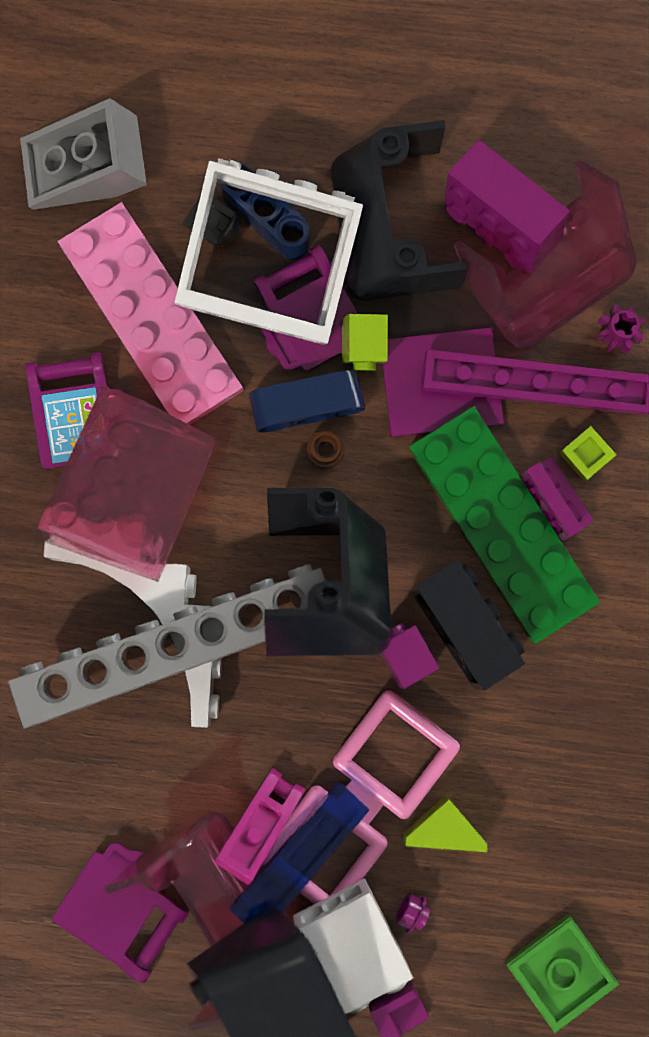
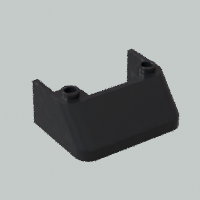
M444 120L383 128L337 156L332 163L331 180L333 191L345 192V195L355 197L354 202L363 204L345 275L350 294L359 300L368 301L461 288L468 269L467 261L428 266L425 250L418 242L412 239L392 240L381 170L399 166L407 157L440 153L445 132ZM337 216L338 229L340 235L344 218Z
M327 487L267 488L269 536L340 535L341 581H324L314 585L307 596V609H264L266 656L376 655L385 651L391 642V612L386 531L384 527L337 489Z

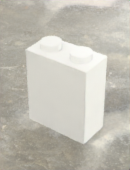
M365 878L293 915L294 924L305 934L315 949L345 1014L357 1013L365 1009L371 1000L385 993L393 994L398 992L406 985V982L413 979L408 963Z

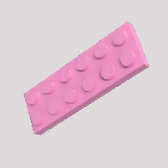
M122 202L58 240L59 245L179 431L244 391L242 385L193 310L174 305L178 287Z

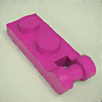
M274 768L271 769L214 861V863L248 885L252 882L306 790L297 783L293 786L282 779V773ZM271 792L285 799L282 805L269 797Z

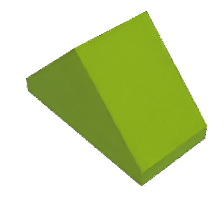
M446 795L403 832L405 846L487 852V843Z

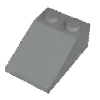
M110 98L20 138L28 206L33 210L114 198L147 185L137 115Z

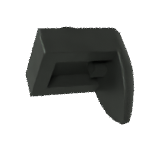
M200 196L182 223L191 231ZM213 197L203 239L215 247H222L238 238L240 219L236 212Z

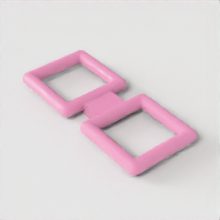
M391 690L384 691L333 758L334 767L351 779L337 799L321 786H312L294 809L263 864L313 904L362 880L388 845L386 837L369 825L383 805L399 818H409L459 752L460 745L458 741ZM389 710H392L441 748L403 799L352 761ZM317 805L368 844L331 895H328L279 856Z

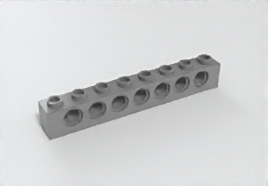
M310 564L288 572L290 579L274 584L272 578L249 586L252 592L250 594L236 598L235 593L231 592L212 599L213 607L198 612L196 606H192L174 613L175 621L160 626L158 620L150 621L135 627L136 635L121 640L120 635L115 634L96 641L98 649L83 654L81 648H77L57 655L59 663L44 668L43 663L38 662L19 669L20 677L12 679L8 683L23 728L39 725L264 643V609H279L278 599L286 591L296 592L301 597L299 609H307V596L310 589L314 585L325 581L321 568L312 570ZM248 605L259 606L263 613L262 621L253 628L245 627L240 620L241 611ZM217 618L222 622L224 632L219 640L210 642L203 636L202 628L207 620ZM173 632L180 633L185 640L183 651L176 656L170 655L164 646L166 637ZM135 646L141 647L146 655L144 665L138 670L132 669L126 661L128 651ZM96 660L101 661L107 670L105 679L99 684L94 683L88 675L89 666ZM58 674L67 681V691L60 698L54 696L50 690V682Z

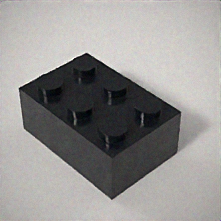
M458 560L414 587L410 592L473 689L485 691L525 665L520 656L525 651L517 637L512 632L506 634L500 626L498 620L502 616L490 598L483 600L476 586L480 583L468 564L461 566Z

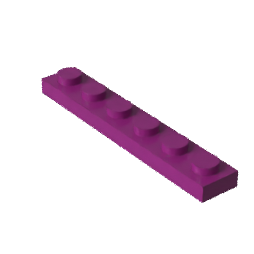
M427 349L425 353L422 390L649 415L648 374Z

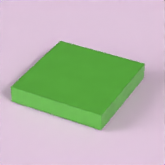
M569 914L504 961L554 1033L619 985Z

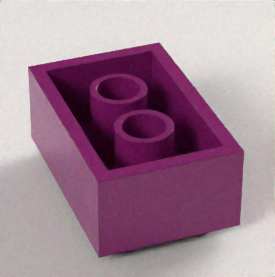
M478 139L447 175L444 205L447 213L456 222H465L475 230L476 236L482 243L490 247L493 245L504 254L506 261L515 269H523L531 275L559 244L570 210Z

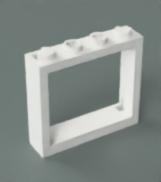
M218 158L217 163L209 161L174 305L323 345L328 344L363 204L354 202L355 197L345 195V192L332 191V195L317 192L318 186L307 181L295 180L294 185L279 181L280 175L272 171L257 169L255 174L241 170V164L233 160L229 162ZM217 182L344 218L317 324L190 290Z

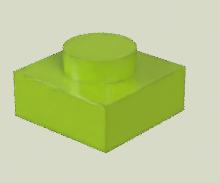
M591 426L559 453L584 482L616 456V453Z

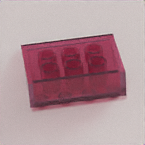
M102 386L37 529L49 544L158 582L215 447L216 438L139 398Z

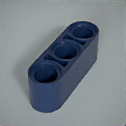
M240 163L241 170L255 173L248 166ZM220 183L226 204L282 256L288 259H297L306 254L310 245L309 225L305 218L289 203L246 190L232 191L229 189V185ZM265 206L275 210L272 215L267 217L256 214L258 209ZM291 231L302 235V238L297 242H288L283 237Z
M357 370L339 371L272 385L249 393L256 431L259 433L344 417L366 409Z

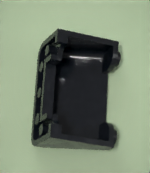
M272 904L186 963L194 980L188 983L192 993L201 1006L207 1003L211 1005L229 1037H356L312 944L305 934Z

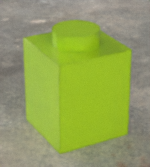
M348 314L342 318V364H353V370L376 371V364L388 362V315Z

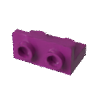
M548 458L542 463L535 464L520 475L521 480L561 542L592 523V517L553 458Z

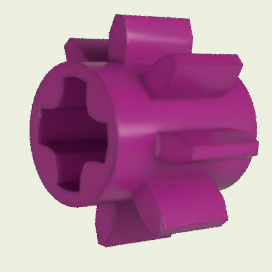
M615 304L610 309V317L602 315L598 319L597 323L604 328L596 336V339L604 340L608 345L607 352H611L614 348H621L624 354H627L632 349V342L640 343L645 338L638 331L646 320L638 318L634 313V306H631L628 310L620 311L619 306ZM617 324L619 329L625 328L627 333L625 334L623 330L616 331L614 326Z

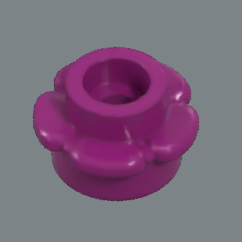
M408 893L403 899L396 915V923L405 928V933H412L414 928L420 931L425 926L430 915V908L426 906V897L423 895L417 897Z

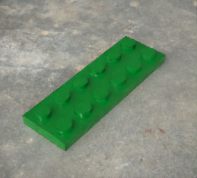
M475 406L409 446L408 450L532 644L540 642L600 603Z

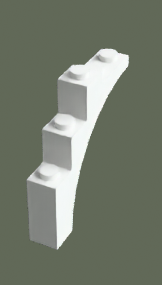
M47 517L44 557L52 560L82 564L108 574L129 587L154 611L163 625L175 621L173 614L180 610L196 606L198 612L213 607L188 605V598H195L196 575L190 574L191 568L189 566L145 562V556H151L153 535L152 533H147V526L142 522ZM217 618L207 620L202 628L203 636L210 642L219 640L224 632V626ZM173 632L170 635L180 654L185 647V640L180 633ZM222 658L185 671L190 692L191 727H209L211 719L218 718L219 695H213L214 679L221 678Z

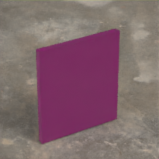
M491 328L388 339V362L382 363L391 438L432 433L473 406H475L487 427L504 425L505 416L503 415L501 399L422 390L425 353L427 349L495 357L494 334Z

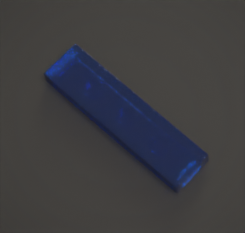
M337 782L254 877L252 882L228 907L230 911L243 923L271 904L283 913L370 810L342 783Z

